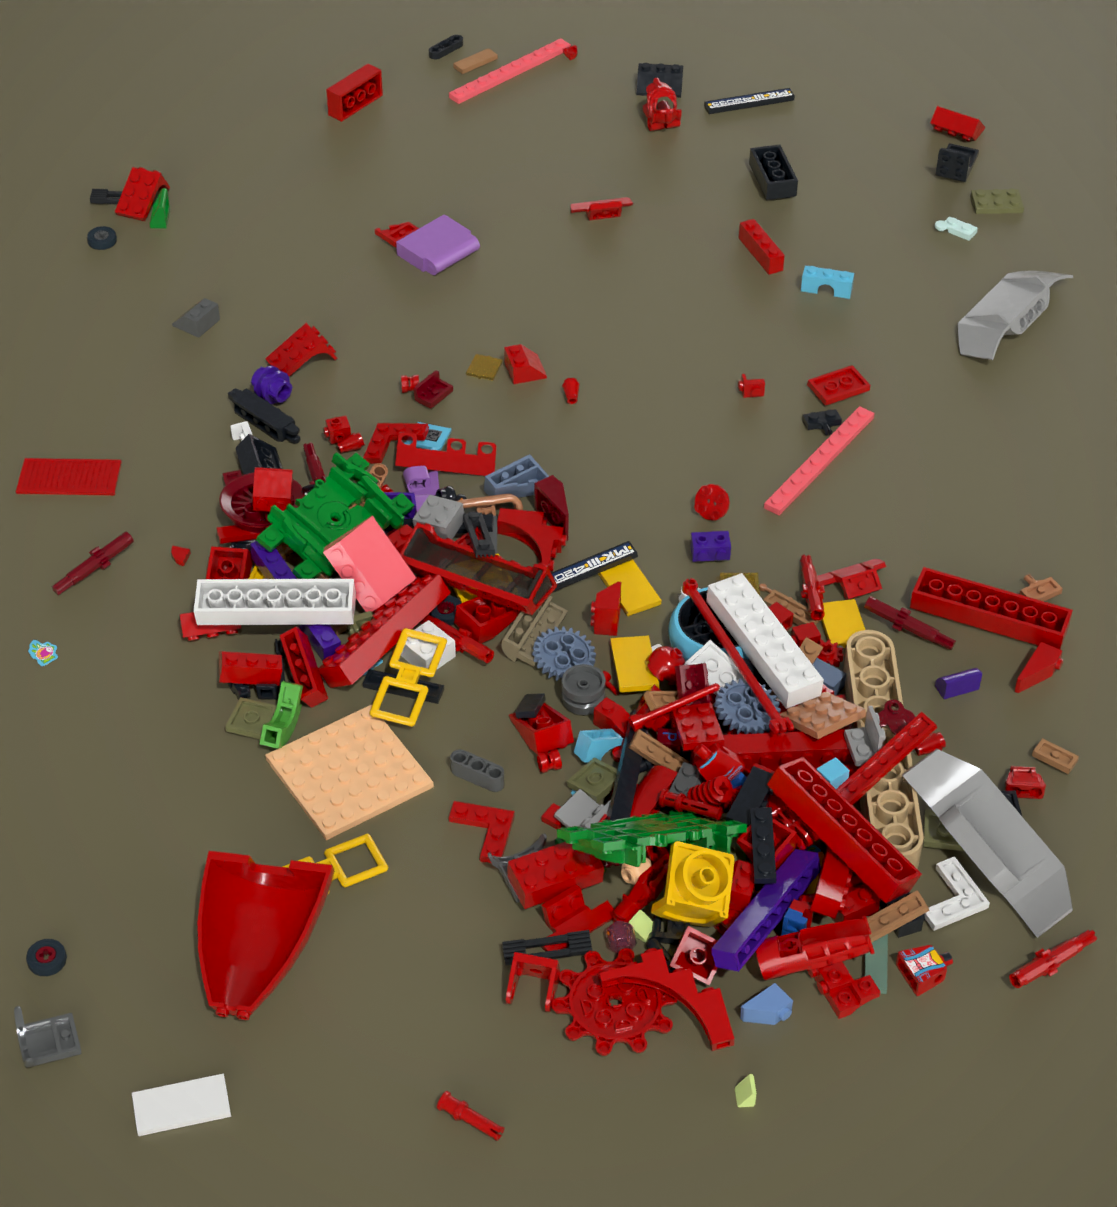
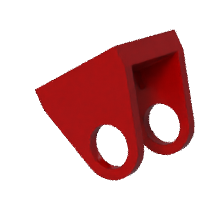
M514 952L506 993V1004H512L520 976L527 975L548 979L549 986L545 1011L551 1012V1003L555 999L560 981L559 974L561 971L558 960Z

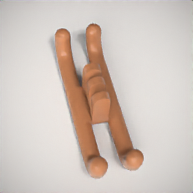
M500 494L457 501L463 503L464 509L476 507V512L484 515L489 513L496 515L495 504L508 502L513 503L514 509L523 510L521 500L513 494Z

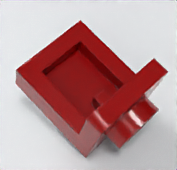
M742 374L741 380L738 381L739 391H742L743 398L764 396L765 380H747L746 375Z

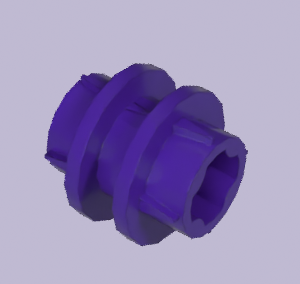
M275 366L260 367L255 371L251 380L254 393L267 400L270 404L283 403L288 399L293 388L288 374L280 371Z

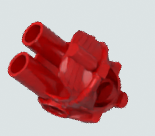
M654 78L653 83L649 84L646 88L647 103L642 107L647 118L649 131L680 127L682 109H677L675 92L666 83L660 82L659 78ZM660 97H668L673 102V108L665 100L657 104Z

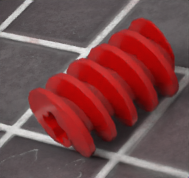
M718 776L691 787L687 793V798L717 806L731 799L733 794L732 784L727 777ZM695 806V808L706 810L705 808Z

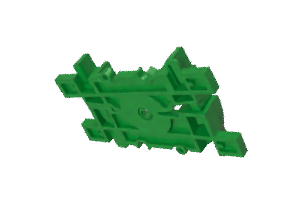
M336 452L331 461L336 467L330 469L325 483L323 480L317 479L314 488L302 499H296L295 505L298 508L288 504L286 509L282 511L276 505H273L267 516V520L272 524L257 536L256 541L269 552L284 542L301 556L304 561L296 566L292 572L298 579H315L321 575L322 571L327 576L334 574L335 568L323 553L325 546L372 515L383 530L389 527V525L394 529H398L403 525L404 515L414 508V504L403 493H400L391 500L377 485L378 479L365 471L369 468L370 463L357 452L348 460ZM353 504H357V506L349 509ZM332 518H336L338 522L333 521Z
M673 810L670 811L669 815L654 813L642 814V817L632 816L616 819L615 821L602 820V822L591 823L589 829L579 826L557 829V838L564 839L566 843L572 844L574 850L592 854L595 858L640 867L641 863L646 862V846L665 847L676 841L730 854L732 837H737L738 833L747 832V824L735 820L714 822L701 818V815L685 810L681 812Z

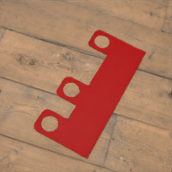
M401 432L398 435L395 466H426L428 470L487 476L495 472L497 447L495 443L479 442L477 455L465 454L466 441L463 439L449 438L447 441V451L416 448L417 436L413 433ZM406 435L411 436L413 442L411 444H404L401 440L402 437ZM458 441L462 444V448L454 450L451 448V443ZM483 445H490L493 451L486 454L482 452L481 447Z

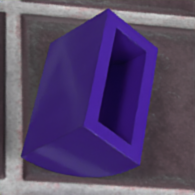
M972 668L943 676L936 680L935 687L943 699L976 691L980 688L982 672L978 668Z

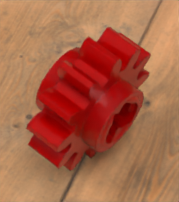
M820 639L819 645L823 649L817 658L832 666L839 667L840 662H843V648H838L837 642L832 644L830 639L827 642Z

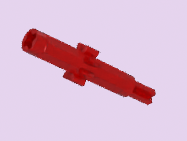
M803 554L800 560L803 579L801 596L806 598L811 618L813 620H821L825 616L822 601L825 589L824 586H820L811 556Z
M427 615L419 622L424 624L429 620L453 638L457 652L463 653L466 651L485 663L492 661L494 651L471 638L472 632L467 629L459 628L457 630L444 621Z
M1087 930L1051 950H1044L1042 948L1035 952L1036 957L1031 962L1010 974L1009 980L1015 988H1020L1042 975L1046 976L1048 974L1051 977L1056 974L1060 964L1074 957L1083 948L1097 940L1095 932Z

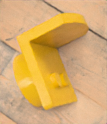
M674 842L670 848L665 896L652 904L651 913L671 921L712 927L727 919L734 856L729 853L688 843Z

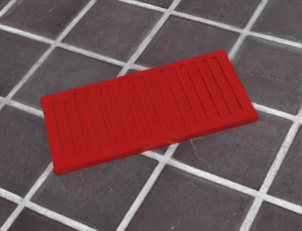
M24 458L15 492L16 494L114 496L122 460Z

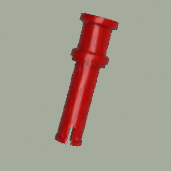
M665 788L659 797L660 807L668 806L675 808L678 812L685 810L716 820H720L722 816V807L689 799L683 793H672L669 789ZM695 806H698V807H701V808H705V809H708V810H707V811L701 810V809L695 808Z
M445 1091L437 1103L438 1110H444L453 1115V1119L456 1121L462 1119L496 1141L501 1138L502 1135L499 1133H504L505 1128L469 1108L466 1101H459L451 1096L449 1091Z

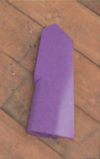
M426 466L408 467L403 472L408 492L415 494V515L429 494L435 496L436 491L439 489L438 471L434 470L428 473Z

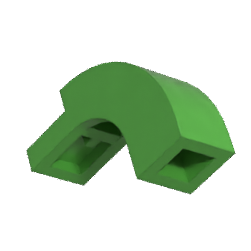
M286 681L281 683L275 713L270 722L263 724L260 739L261 745L279 749L289 741L302 707L300 699L303 685Z

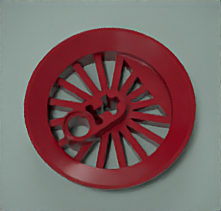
M254 473L245 474L233 479L223 488L219 498L220 507L237 527L248 532L262 533L272 524L267 520L270 512L253 511ZM293 479L292 506L298 508L295 505L296 499H302L305 493L302 492L303 487Z

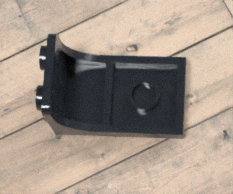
M949 143L946 149L941 148L939 150L935 175L966 182L978 157L979 150Z

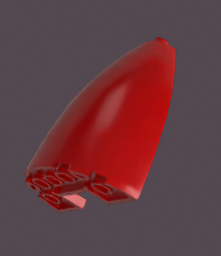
M217 851L208 852L201 886L197 921L198 953L208 1004L216 1010V1015L228 1017L230 1014L242 1020H249L250 1015L273 993L289 973L307 945L324 907L334 877L333 865L291 860L289 868L256 864L250 855Z

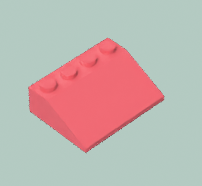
M373 515L325 546L323 551L342 579H354L356 599L365 612H372L417 578Z

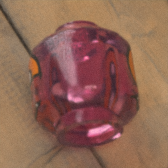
M616 921L607 929L606 935L609 948L613 952L618 954L621 949L629 948L632 950L636 946L637 941L634 928L630 923Z

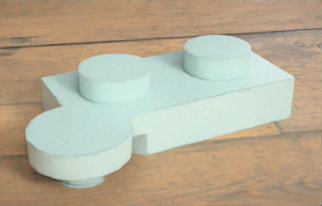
M952 217L935 223V228L938 231L948 229L949 233L968 241L977 233L978 229L969 223Z

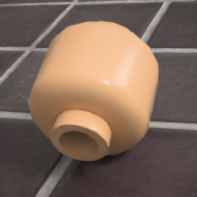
M646 857V862L641 863L640 867L623 863L621 866V876L625 882L635 885L639 876L652 866V862Z

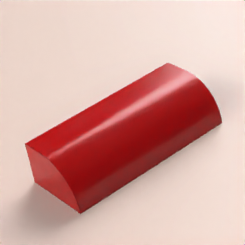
M660 765L653 766L636 788L630 817H642V814L659 813L662 809L659 806L660 794L665 788L670 790L678 772Z

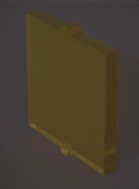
M476 354L466 375L493 381L503 359Z

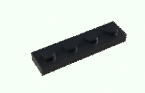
M772 807L750 808L754 884L776 883Z

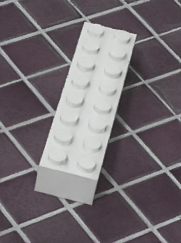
M742 573L708 585L706 602L786 709L821 696L824 679Z
M197 579L194 615L197 625L354 624L355 583L354 579Z

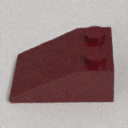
M551 475L534 483L535 511L544 512V520H547L550 526L564 527V535H567L568 541L569 513L564 485L554 475Z

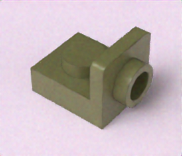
M371 611L354 616V624L347 626L349 636L359 632L361 625L373 619Z

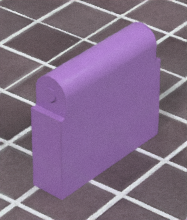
M445 214L396 242L397 255L422 272L427 271L432 275L438 274L480 248L478 239L471 234L470 230Z

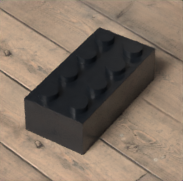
M781 145L750 148L749 165L765 199L774 200L797 196L798 179Z

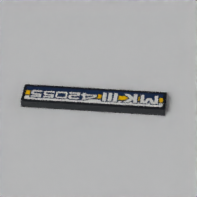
M790 88L704 101V107L709 114L793 101L795 95Z
M627 541L551 572L557 584L554 591L638 557V553L630 541ZM533 580L527 582L528 588L531 591V593L535 585L537 584V582ZM541 584L538 590L545 593L550 586Z

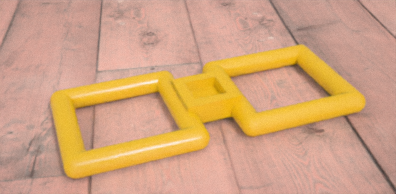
M408 628L402 630L389 662L391 668L399 669L396 678L389 676L383 678L370 709V716L410 727L416 724L428 693V687L417 684L420 675L426 677H433L447 644L446 638ZM408 637L438 644L428 669L399 661ZM389 685L419 692L409 718L379 710Z
M364 834L324 851L326 859L317 862L333 865L335 871L333 880L338 878L341 886L344 888L388 871V865L370 834ZM365 843L378 866L347 878L335 855ZM310 856L297 860L315 863Z

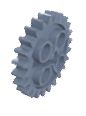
M564 626L562 630L555 627L554 631L548 628L547 632H541V636H537L536 642H534L533 661L538 662L537 668L543 667L542 674L548 672V678L554 675L556 676V681H558L559 678L563 677L566 670L574 665L587 664L594 666L596 653L594 652L595 647L590 646L592 641H585L586 635L580 637V631L573 633L572 628L569 631H566Z
M739 679L738 683L734 680L731 681V684L726 682L725 686L721 687L717 693L714 704L716 707L715 713H719L718 719H724L723 725L729 724L730 731L736 728L737 734L741 731H744V734L749 732L752 734L757 732L764 733V731L770 732L769 722L771 719L747 682L744 683L742 679ZM771 689L765 691V693L767 694V696L769 697L777 711L780 713L781 709L778 708L780 702L775 701L777 696H770L772 691Z

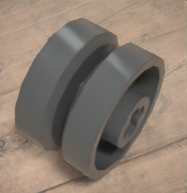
M587 664L574 665L566 670L562 677V703L568 711L578 715L594 713V708L605 699L606 679L602 671Z

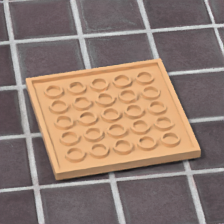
M372 705L265 755L266 761L325 840L347 831L434 787L431 778L383 719L370 716L369 712Z

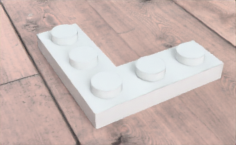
M955 856L936 864L937 872L955 894V897L929 907L930 911L924 913L925 920L933 931L989 908L990 902Z

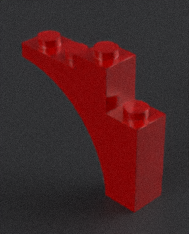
M500 508L497 534L515 538L527 545L536 554L540 563L547 565L549 570L553 572L554 560L552 559L556 558L557 553H561L562 546H566L567 535H564V527L547 526V520H544V512Z

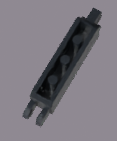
M235 388L228 392V398L234 403L235 414L277 442L285 440L293 444L300 442L301 439L298 435L300 429L295 425V420L291 416L286 415L279 408L274 407L267 400L262 399L247 388L243 391Z

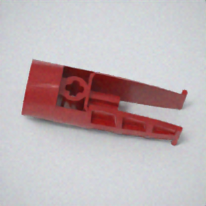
M864 915L862 919L829 923L801 929L798 932L782 936L777 935L766 938L756 950L764 980L787 976L788 974L807 969H818L869 952L874 954V948L869 936L872 933L867 917Z

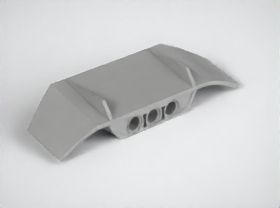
M1046 271L1008 273L958 322L960 354L993 360L1003 335L1022 334L1048 307L1050 300L1049 287L1058 280L1073 278V275Z
M936 749L902 774L988 880L1013 906L1037 938L1073 911L1065 866L982 769Z

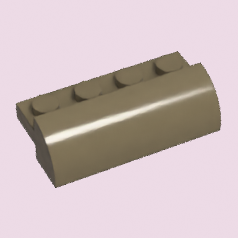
M537 591L533 599L534 604H536L544 592ZM549 596L533 615L520 612L502 640L501 646L505 655L514 662L520 659L534 667L537 662L533 661L534 656L532 653L537 636L540 637L541 632L546 633L548 628L554 631L555 627L559 628L568 610L552 603L553 597Z

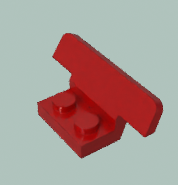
M624 197L574 203L570 205L571 213L586 211L590 221L621 217L622 207L632 206L633 202L630 198Z
M872 559L818 575L817 578L820 586L835 582L840 583L845 599L848 600L881 590L882 586L876 570L885 568L886 564L880 559Z
M576 884L541 905L546 925L553 932L547 937L589 930L590 934L613 920L614 908L608 900L591 910L584 903L581 887ZM569 943L541 947L546 952L565 949L569 947Z

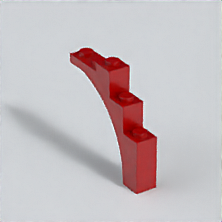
M651 948L641 954V963L630 962L625 967L617 969L616 967H609L599 973L602 988L622 983L639 984L658 989L677 999L691 1011L702 1025L712 1051L734 1046L735 1038L720 988L714 989V987H709L698 993L691 968H677L672 971L673 973H669L663 949Z

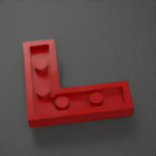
M378 423L363 458L370 464L382 463L391 440H398V435L401 432L413 433L417 436V441H425L429 431L428 424ZM406 435L403 436L401 440L413 441V438L411 436Z
M454 801L449 815V822L488 828L480 861L491 863L488 858L489 852L493 856H504L515 811Z

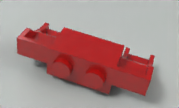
M843 962L814 970L807 969L810 977H814L817 982L820 994H824L838 1019L851 1015L865 1003L880 997L881 992L870 975L854 980Z

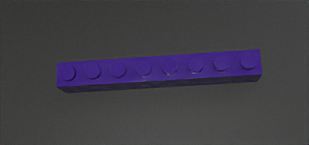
M257 541L250 543L251 558L265 579H297L276 548L269 552ZM329 624L298 625L301 631L308 636L310 644L322 661L336 653L335 649L341 645L340 639Z
M795 849L776 871V883L765 884L712 947V956L716 967L740 971L785 916L793 899L798 900L820 873L821 866L817 852Z

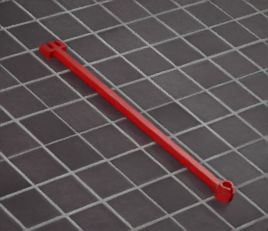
M690 578V580L686 579L683 582L682 592L691 597L770 717L769 728L773 734H778L779 730L781 733L787 730L793 731L794 725L789 717H781L698 592L697 581L693 578Z

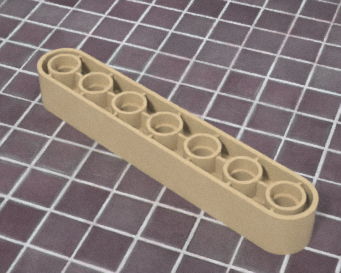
M862 630L851 635L847 641L843 672L846 673V701L864 708L866 715L868 706H873L875 713H879L883 710L885 703L891 699L898 700L903 704L895 648L891 639L885 634L874 630ZM866 717L851 723L852 728L865 727ZM888 726L881 727L884 728L886 736L882 743L883 746L895 736ZM910 752L860 798L861 814L918 869L924 839L918 797L915 789L902 776V774L913 767Z

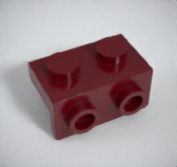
M437 370L429 374L414 387L415 401L430 409L453 392V385L441 380Z
M706 663L675 666L678 699L709 686ZM711 694L687 705L710 703Z

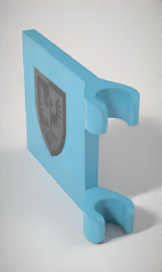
M428 424L429 431L425 441H417L416 447L441 451L451 433V428ZM407 440L404 444H411L413 441Z

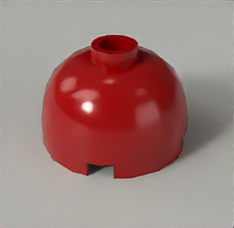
M670 646L656 648L646 659V661H649L647 667L651 673L660 681L664 679L670 681L669 685L677 683L675 666L685 664L683 653L678 648Z

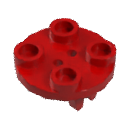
M704 485L695 496L694 509L707 520L721 519L729 510V496L725 489L719 485Z

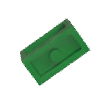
M166 188L161 189L153 204L150 228H167L170 204Z

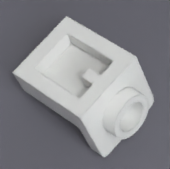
M248 421L230 426L233 440L241 439L242 441L248 434L252 435Z

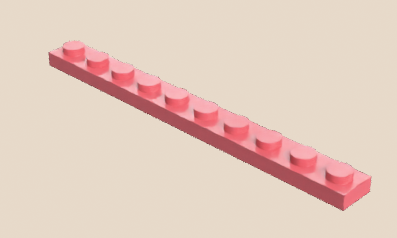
M560 38L464 86L456 88L449 92V98L460 104L562 54L563 49L570 47L571 44Z
M859 406L764 503V509L780 516L874 419L875 413Z

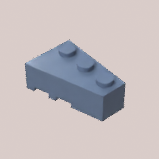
M529 454L485 476L484 491L488 496L513 494L518 498L534 495V483L549 476Z

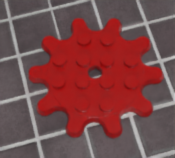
M629 948L621 949L614 961H605L598 952L589 951L584 956L587 964L585 971L577 973L565 969L560 972L559 980L570 989V992L567 996L555 998L551 1003V1007L557 1014H568L573 1017V1022L565 1030L569 1040L576 1041L581 1037L591 1036L596 1039V1051L601 1056L609 1055L613 1045L620 1042L628 1044L635 1053H642L647 1048V1041L644 1036L646 1032L658 1031L662 1034H667L673 1027L672 1020L665 1017L661 1012L663 1007L674 1005L678 1001L669 994L652 987L630 983L602 988L599 973L609 967H616L617 969L625 967L627 963L634 962V952ZM617 999L621 1001V1004L611 1006L610 1001Z

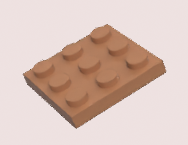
M823 692L821 696L805 701L796 707H790L780 715L782 718L789 717L794 728L819 739L866 717V710L829 692Z

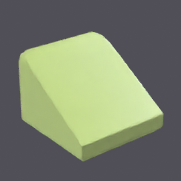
M639 910L629 921L627 932L632 935L633 927L636 938L646 943L649 939V934L652 932L653 921L642 910Z
M749 1074L735 1087L738 1107H753L755 1105L757 1093L753 1074Z

